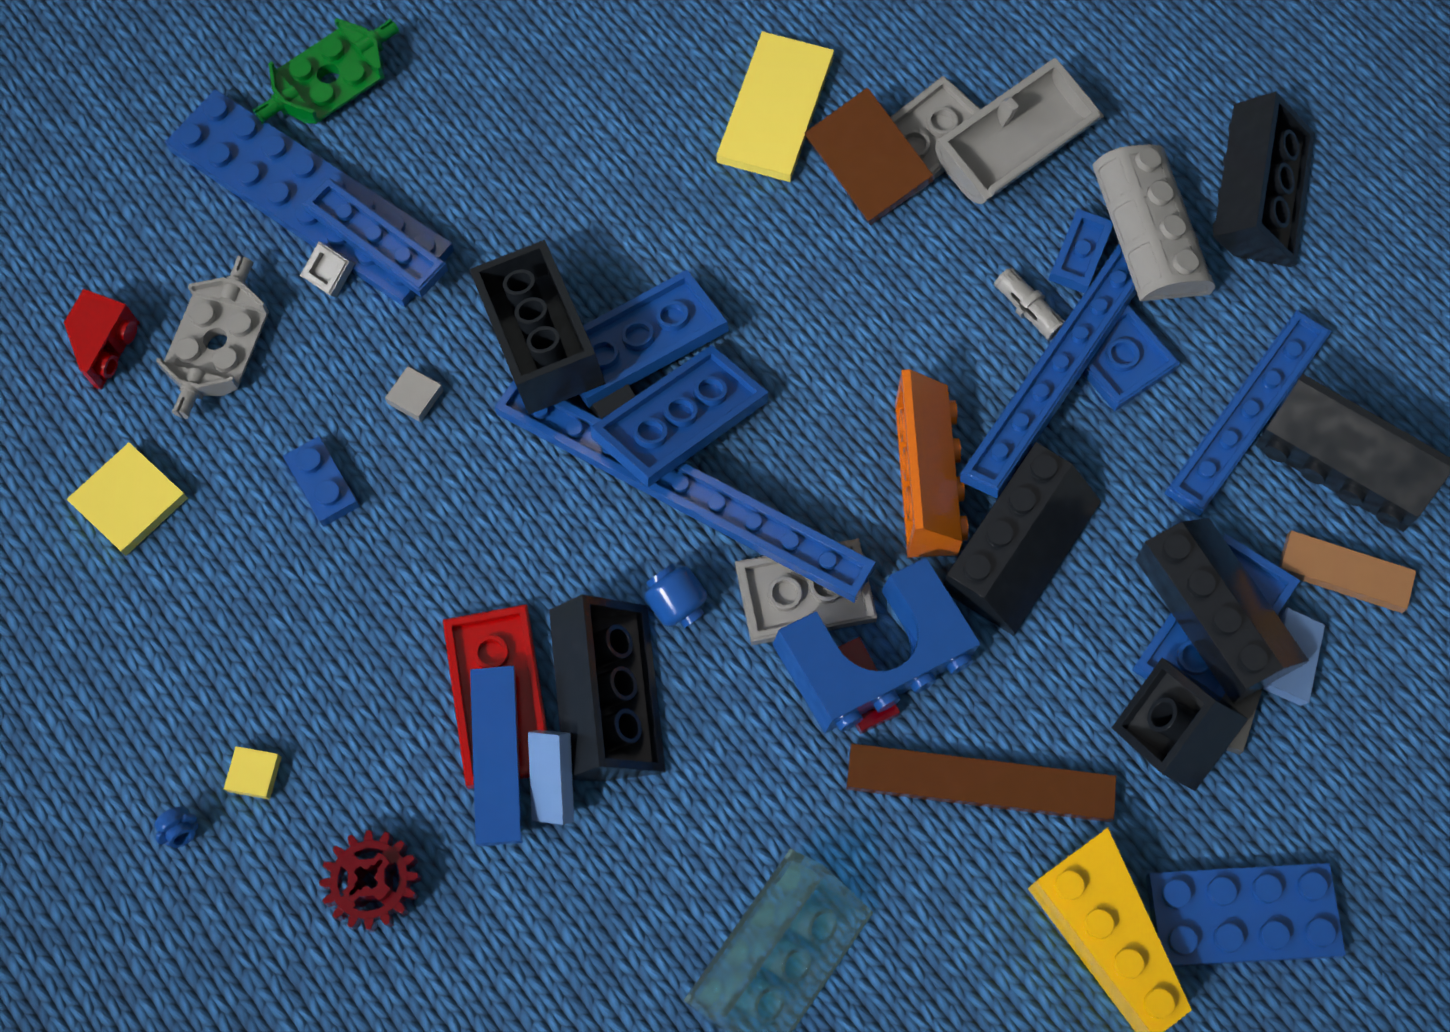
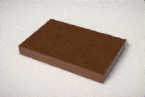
M868 87L804 133L870 226L935 180L931 171Z

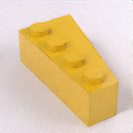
M1108 828L1037 879L1028 888L1135 1032H1165L1192 1011Z

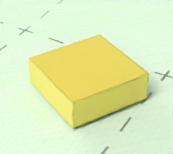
M235 746L224 790L230 793L270 800L282 757L276 753Z

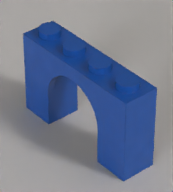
M926 557L891 574L882 589V593L903 625L909 639L908 660L899 667L886 671H873L852 663L842 654L817 611L778 630L772 645L824 734L837 727L840 732L849 730L863 720L862 714L874 708L878 713L883 712L900 701L899 695L912 689L915 694L920 693L937 681V675L947 670L951 675H954L973 663L971 657L981 643Z

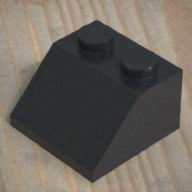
M1162 657L1111 728L1161 774L1196 791L1247 722L1248 718L1222 697Z

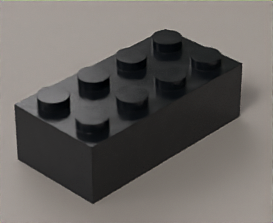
M545 240L469 269L528 415L606 384L594 349Z

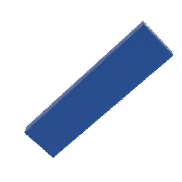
M330 177L302 203L304 210L421 298L448 271L444 261Z
M514 666L470 669L476 845L481 847L523 843L516 669Z

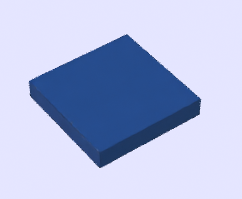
M1128 305L1082 374L1114 411H1117L1178 369L1180 362L1134 309Z

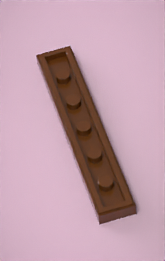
M851 743L846 790L1112 822L1115 814L1116 776Z

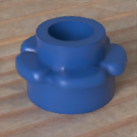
M182 806L165 811L154 823L157 831L156 841L159 844H165L172 848H179L188 844L195 837V832L199 826L197 816L191 814L186 807Z

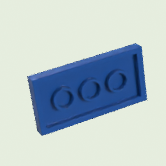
M688 270L677 274L583 325L596 354L606 384L579 395L587 407L590 408L594 403L629 384L630 386L727 333L729 331L727 320Z
M710 345L592 425L590 437L648 488L766 404L769 392L713 345Z
M1225 534L1223 539L1278 615L1301 580ZM1170 613L1132 671L1147 679L1163 657L1223 698L1226 692L1173 614Z
M1330 863L1158 872L1146 875L1152 924L1172 967L1340 958L1346 956Z

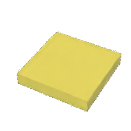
M128 442L66 500L127 556L182 505L188 497Z

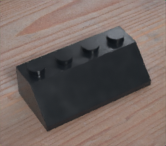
M1275 91L1234 104L1232 120L1228 127L1227 152L1223 159L1222 183L1218 190L1219 202L1216 220L1213 223V237L1233 256L1293 267L1297 266L1315 132Z
M1304 374L1301 375L1281 403L1255 444L1270 459L1286 463L1301 472V475L1306 480L1314 484H1322L1337 493L1345 503L1363 508L1375 515L1377 520L1383 525L1397 528L1402 532L1419 518L1450 475V457Z
M1036 442L948 572L943 585L952 598L1014 636L1094 514L1101 500L1072 463Z
M1209 518L1180 522L1144 542L1136 558L1137 563L1233 704L1309 661Z
M582 594L550 609L560 732L570 733L572 780L600 782L666 772L647 605Z

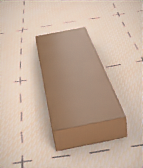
M1292 530L1286 536L1278 566L1301 581L1399 613H1403L1408 609L1416 570Z

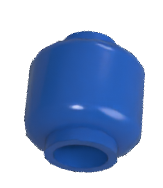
M671 563L646 582L649 589L645 593V601L663 625L670 627L680 622L685 629L705 614L700 606L706 602L708 593L689 567L679 566L676 568Z

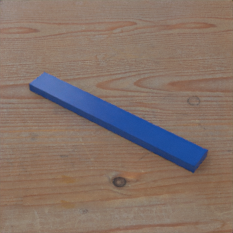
M1120 244L1115 248L960 473V482L992 497L999 498L1137 293Z

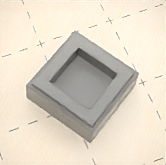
M319 241L300 276L328 295L337 297L356 263L327 243Z
M407 366L386 395L385 400L392 407L422 422L444 390L441 384Z

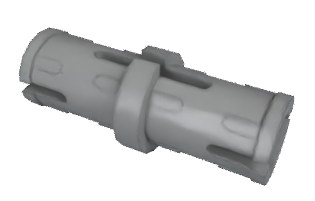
M1013 267L1006 269L995 280L994 286L1017 308L1015 312L1021 318L1026 317L1047 341L1053 340L1065 320L1044 301L1045 296L1040 290L1034 291Z

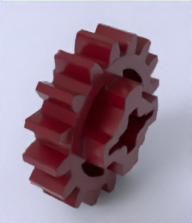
M366 830L364 841L362 842L351 834L348 836L349 848L343 850L336 845L333 847V851L338 857L336 862L323 863V867L330 871L331 875L330 878L320 880L319 885L324 889L331 890V893L324 897L322 901L328 907L338 905L332 916L336 920L342 921L349 915L348 927L357 930L362 921H364L366 930L376 932L379 920L390 928L394 926L392 914L396 911L404 916L409 914L408 909L404 905L406 899L417 900L419 897L418 894L410 889L411 884L422 881V876L418 873L410 872V869L418 863V860L414 855L403 857L408 846L402 840L392 847L393 836L390 833L384 832L380 840L377 841L375 833L371 830ZM368 852H382V854L378 853L373 859L358 858V856ZM399 869V885L395 892L393 890V876ZM345 871H347L348 886L343 891V876ZM368 873L374 875L376 881H378V884L373 889L368 887L366 881L363 880ZM372 902L384 904V906L375 910H359L360 907L363 909L368 903Z

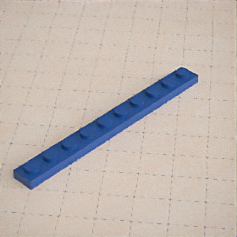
M513 380L494 407L498 416L853 603L856 602L875 570V561L684 462L647 488L590 437L591 426L601 419L565 400L528 415Z

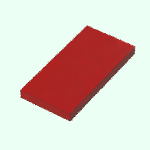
M527 604L444 619L443 627L466 787L468 789L474 788L470 669L515 667L520 779L529 778L528 732L536 730L548 731Z

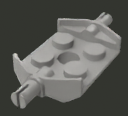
M236 257V262L230 276H227V278L221 277L188 285L192 297L164 362L161 358L156 359L161 369L180 387L179 390L181 392L172 409V413L182 418L183 416L184 419L190 417V412L196 398L202 400L203 396H225L237 390L269 314L264 302L245 283L251 266H253V262L246 257ZM223 335L227 337L223 347L216 350L208 349L209 341L215 336Z

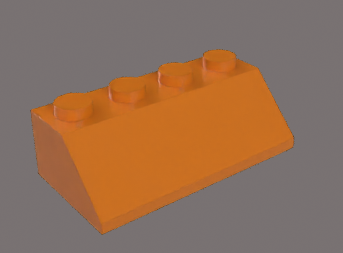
M910 369L902 370L895 401L907 558L957 556L962 541L968 540L967 516H960L959 502L964 501L965 487L964 483L960 482V477H956L955 463H960L961 461L960 439L953 438L952 425L957 424L956 400H949L948 385Z

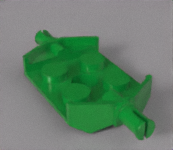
M336 18L334 21L337 30L278 69H276L272 61L269 62L271 86L274 94L271 95L269 100L254 108V114L262 123L281 111L284 115L288 113L303 123L317 124L385 78L380 51L383 50V42L399 33L395 22L390 18L376 29L368 31L365 27ZM335 73L339 75L338 79L332 83L321 82V79L327 74Z

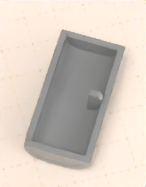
M1055 57L936 141V153L942 167L959 189L973 202L983 204L1101 120L1104 115Z
M1133 145L1117 148L1101 156L1092 166L1139 300L1150 301L1210 295L1215 289V285L1187 214L1181 192L1177 187L1165 149L1160 145Z

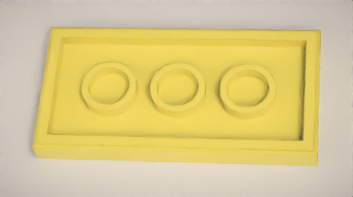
M762 31L717 152V163L790 182L806 138L804 133L808 131L834 57V50Z

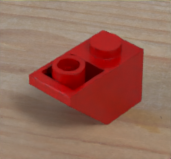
M83 289L66 317L64 325L79 370L95 388L101 390L106 380L115 373L118 359L126 345L130 344L135 338L139 321L126 304Z

